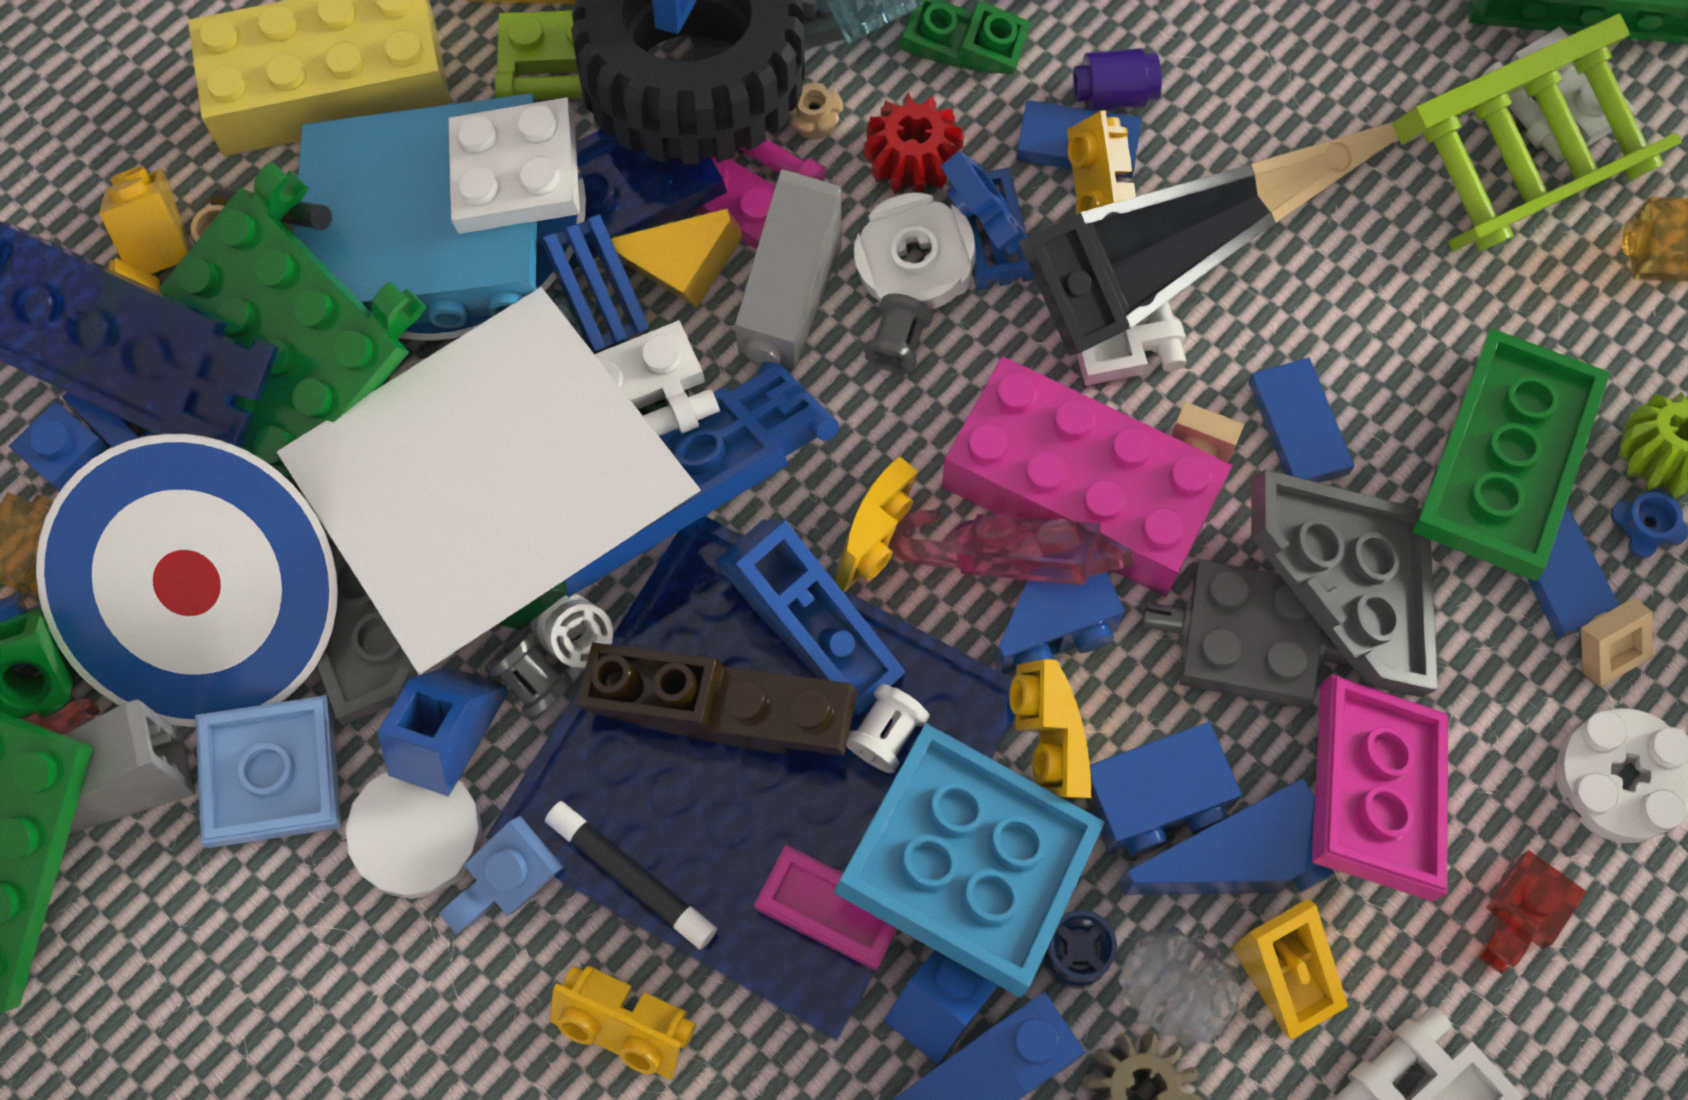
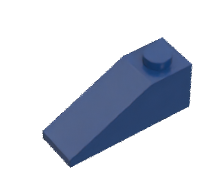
M761 520L715 560L716 564L754 611L820 679L852 683L857 690L853 714H861L876 700L874 691L879 684L884 683L891 686L906 673L786 520Z
M1304 778L1128 870L1119 882V885L1125 895L1276 893L1294 883L1298 892L1302 893L1330 878L1335 872L1331 868L1312 863L1315 796Z
M1043 992L976 1038L892 1100H1021L1076 1062L1086 1052L1047 994Z

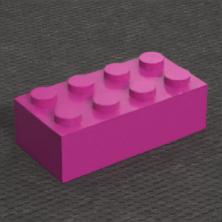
M1002 356L945 457L942 488L1070 551L1094 543L1105 568L1167 598L1233 465Z

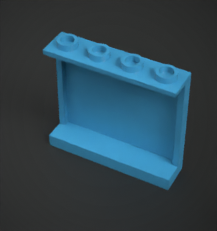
M533 93L302 124L298 177L309 188L301 201L327 206L332 213V221L323 230L294 225V234L370 312H372L371 304L374 296L390 281L401 292L405 289L411 290L426 305L422 315L413 324L431 322L442 328H457L464 325L468 317L495 316L538 289L536 286L537 221L458 234L451 222L449 118L536 103L537 101Z

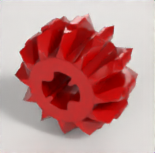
M907 93L901 107L885 100L883 107H881L880 116L870 117V121L866 126L867 140L864 142V158L867 159V163L872 164V175L875 177L876 182L891 179L890 187L895 195L904 186H913L915 193H924L926 183L942 190L943 186L947 183V176L940 166L963 148L964 134L961 131V127L955 126V116L952 108L936 111L937 103L933 95L923 104H914L913 98Z

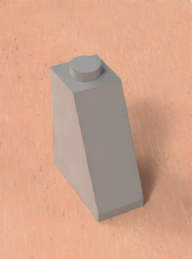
M784 169L780 172L735 322L738 352L743 353L750 361L758 365L768 361L796 369L842 248L841 186Z
M139 699L124 703L64 734V736L94 747L69 834L196 794L182 733Z

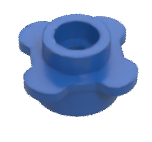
M1653 489L1649 492L1646 491L1631 503L1624 500L1619 501L1611 510L1612 521L1616 525L1622 526L1630 539L1628 544L1629 550L1638 557H1651L1656 552V548L1666 544L1678 546L1688 536V528L1683 522L1684 517L1680 505L1674 498L1662 490ZM1644 519L1651 520L1654 523V527H1647Z

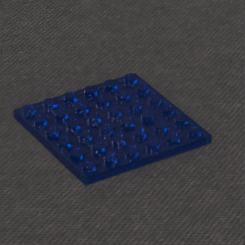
M707 516L696 520L677 532L614 632L611 644L717 658L724 667L820 679L754 611L716 564L715 560L743 536ZM845 591L844 594L906 671L891 687L903 691L923 706L929 713L927 724L993 760L1016 717V714L1011 710L1009 702V691L1013 679L856 595ZM579 688L485 838L489 841L509 821L521 816L564 866L552 878L553 880L837 1043L876 971L755 910L754 904L785 844L844 873L924 726H916L896 756L899 760V766L894 773H888L867 763L854 754L847 746L844 756L789 748L787 755L704 741L612 719L577 707L576 702L580 691ZM877 700L870 704L861 714H853L850 730H858ZM892 719L889 720V722L883 729L882 733L880 734L881 738H883V736L891 726L893 721ZM560 801L567 804L718 929L713 938L703 949L699 950L546 824L545 818L549 811Z

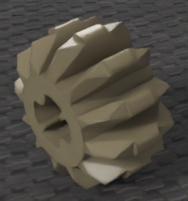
M1150 1031L1142 1035L1138 1054L1132 1040L1126 1033L1117 1035L1114 1038V1049L1118 1059L1101 1048L1097 1049L1091 1056L1095 1066L1107 1077L1097 1074H1086L1081 1079L1082 1088L1087 1091L1102 1093L1101 1100H1128L1125 1091L1135 1084L1133 1075L1136 1074L1142 1076L1141 1084H1145L1150 1080L1156 1088L1157 1095L1150 1100H1202V1098L1195 1094L1182 1092L1183 1085H1188L1199 1078L1200 1075L1197 1068L1190 1067L1177 1073L1172 1067L1181 1057L1183 1048L1174 1043L1163 1052L1161 1057L1157 1056V1035Z

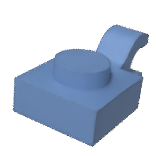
M519 816L509 821L464 864L477 881L450 902L439 915L456 935L467 925L476 923L496 903L509 916L519 910L564 866L523 818Z

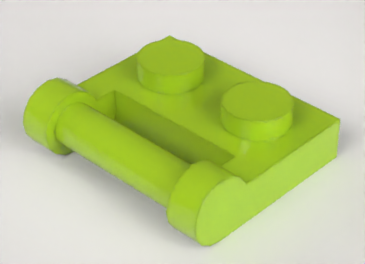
M573 10L499 13L497 72L495 74L496 98L533 93L536 100H554L568 97V99L583 98L579 75L518 77V74L578 72L571 31L573 27Z

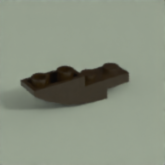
M592 642L576 706L582 710L627 723L719 744L787 755L789 748L844 756L857 690L852 683L724 667L717 658Z

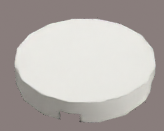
M387 771L371 780L355 799L345 827L348 854L360 875L384 893L408 899L428 896L427 894L435 893L442 888L447 889L458 882L468 870L464 864L478 852L483 834L478 806L467 787L460 780H458L448 797L390 777Z

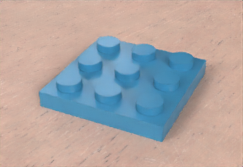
M925 723L833 893L1021 998L1030 988L1105 821Z

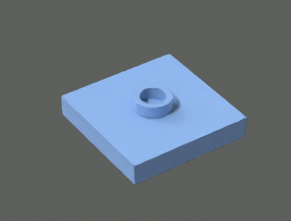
M327 695L195 715L202 845L207 848H215L341 828L333 708Z

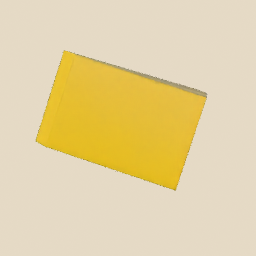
M727 208L610 239L618 256L628 267L697 308L742 239L739 224Z
M1309 898L1250 931L1231 947L1283 1033L1290 1040L1348 1007L1317 906Z

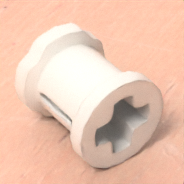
M883 683L879 684L874 691V697L877 701L858 730L849 731L846 746L872 766L888 773H894L899 766V760L896 756L914 728L925 725L929 719V713L908 694ZM892 719L893 721L891 726L889 727L883 738H881L880 734L882 733L883 729L885 728L889 720Z

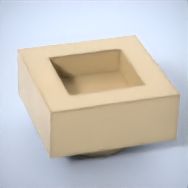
M1184 402L1171 436L1228 463L1244 424Z
M1633 597L1611 611L1597 615L1588 624L1582 626L1583 674L1602 687L1653 657L1652 610Z

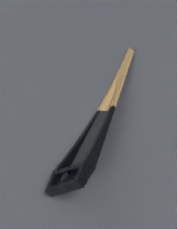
M1393 122L1221 173L1083 211L1019 240V244L1068 355L1079 354L1132 328L1252 239L1396 141L1398 136L1392 126Z

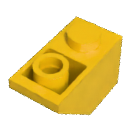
M139 166L113 176L110 179L113 186L105 189L99 215L121 260L149 274L179 264L191 249V243L163 169L147 173L144 166Z

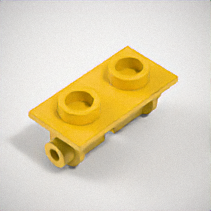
M1099 111L1067 129V152L1069 161L1072 164L1077 197L1076 214L1136 197L1134 183H1116L1115 175H1126L1132 172L1127 140L1128 131L1127 128L1121 127L1120 118H1107L1106 111Z
M587 965L584 970L572 966L562 986L556 983L553 988L550 1023L558 1026L559 1030L566 1037L584 1045L594 1043L619 1055L627 1066L643 1074L657 1073L672 1080L675 1076L680 1048L685 1049L696 1028V1023L686 1019L687 1011L679 1009L646 992H643L633 1012L628 1011L622 1007L631 993V985L609 976L590 965Z

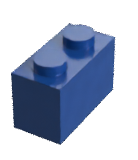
M1209 721L1090 764L1091 798L1085 799L1092 815L1105 821L1100 835L1108 854L1110 855L1127 848L1130 857H1137L1167 844L1168 841L1165 836L1167 833L1189 826L1191 833L1195 835L1228 818L1227 811L1233 808L1242 797V793Z

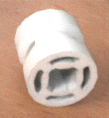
M576 593L569 598L567 595L563 596L531 621V629L536 637V641L562 663L571 667H586L592 642L611 645L613 641L614 630L607 614L601 608ZM579 634L582 635L579 639L571 641V639L576 638Z

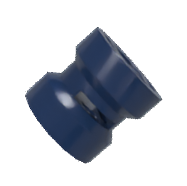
M1077 910L1066 913L1061 917L1043 957L1046 971L1053 980L1064 987L1073 989L1090 987L1103 977L1116 958L1118 944L1115 931L1106 919L1095 912Z

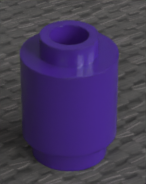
M1142 48L1085 53L1083 64L1074 66L1073 69L1075 100L1077 102L1085 101L1086 109L1111 111L1144 108L1147 101L1159 100L1161 96L1162 74L1158 54H1145Z

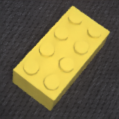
M285 0L188 20L201 117L223 157L301 141L302 124L451 104L435 17L429 0Z

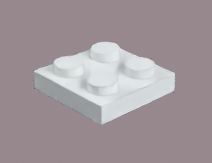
M568 97L449 118L451 222L458 234L580 214L575 114Z

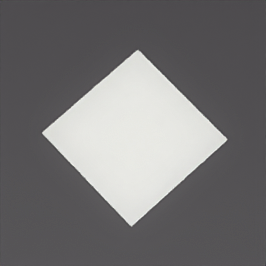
M542 287L374 390L335 422L326 420L277 451L282 462L419 675L701 491Z

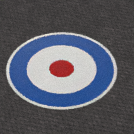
M160 434L130 440L110 448L85 464L64 485L45 518L40 534L36 559V578L41 608L48 628L59 649L79 675L100 694L119 706L139 699L170 725L196 727L195 715L282 702L308 678L327 647L337 611L338 588L333 553L322 525L306 499L278 470L261 458L227 442L190 434Z

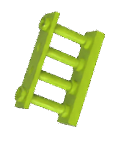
M1620 13L1422 103L1392 123L1401 145L1420 136H1424L1427 144L1434 142L1474 225V228L1448 241L1453 252L1475 242L1478 251L1481 252L1514 236L1509 225L1623 171L1629 181L1664 165L1659 154L1682 143L1678 132L1647 145L1607 61L1613 58L1608 48L1630 35ZM1574 66L1578 75L1585 74L1624 155L1623 158L1599 169L1558 86L1563 81L1559 72ZM1522 89L1525 90L1528 98L1535 96L1575 179L1550 192L1547 191L1507 108L1513 104L1509 95ZM1472 112L1475 113L1478 121L1485 119L1525 203L1500 216H1497L1457 133V130L1462 128L1458 119Z

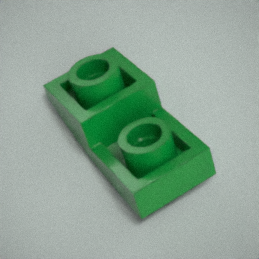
M914 0L898 49L958 68L997 74H1013L1017 68L1031 21L978 0L972 12L944 0Z

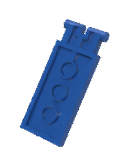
M766 361L761 365L759 375L734 390L729 391L726 386L716 390L713 394L717 400L720 412L698 420V428L681 434L678 428L659 436L701 491L565 579L566 595L569 598L585 587L594 584L603 576L643 552L652 549L661 541L696 520L705 517L714 509L749 488L758 485L767 477L789 465L786 459L787 455L817 437L822 441L832 439L838 433V421L810 393L806 392L805 388L780 363Z

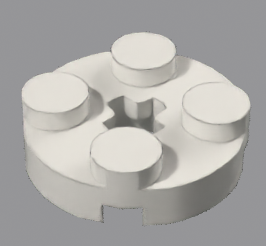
M906 193L882 202L868 215L869 223L863 228L861 236L858 232L854 243V258L862 284L868 293L879 300L880 303L883 296L897 293L916 298L933 310L947 304L956 296L965 293L970 287L972 271L976 262L975 241L968 219L957 207L951 204L950 208L944 203L936 202L933 195ZM911 242H918L921 249H932L931 253L924 256V260L919 263H911L910 261L900 259V257L907 254L906 245Z
M1618 708L1595 713L1574 730L1562 743L1556 760L1557 787L1563 800L1569 798L1573 808L1581 815L1578 820L1589 831L1615 842L1640 843L1668 832L1684 821L1685 816L1688 814V735L1683 730L1670 727L1663 720L1649 713L1635 709ZM1624 761L1632 763L1640 773L1641 782L1633 785L1631 791L1623 789L1622 778L1612 774V766H1619Z

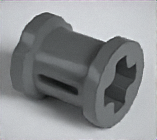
M897 293L887 294L883 296L879 306L883 316L875 339L867 341L865 346V359L880 369L898 374H909L914 372L917 364V356L914 352L921 331L930 326L934 314L929 306L916 298Z
M530 630L512 639L485 666V671L491 677L500 676L524 703L522 712L528 718L536 716L547 709L572 683V677L566 671L558 672L534 646L536 637Z

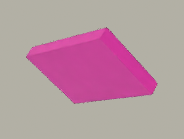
M1332 674L1320 684L1312 863L1434 902L1447 894L1448 714Z

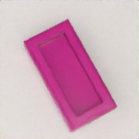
M785 844L754 904L755 910L878 971L898 929L833 893L843 875L842 872Z

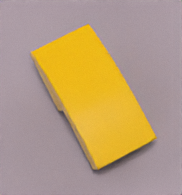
M900 456L874 482L856 513L836 568L834 580L843 593L861 577L867 581L874 579L892 557L893 551L888 548L897 524L906 516L913 505V500L909 497V493L918 474V471Z
M1042 659L1018 664L1016 676L1013 678L1010 686L1009 702L1012 712L1016 714L1015 731L1039 732V744L1034 750L1032 759V771L1036 782L1041 787L1063 799L1091 798V774L1084 727L1075 697L1057 660Z

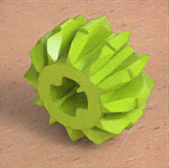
M1682 392L1670 400L1656 394L1651 401L1646 402L1645 406H1639L1637 411L1632 412L1623 427L1625 432L1620 441L1618 456L1628 462L1626 476L1643 477L1647 481V492L1659 487L1665 489L1669 496L1677 499L1679 496L1684 495V493L1688 494V399Z

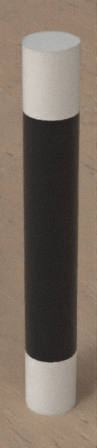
M560 801L549 811L545 818L546 824L699 950L703 949L713 938L718 929L567 804Z

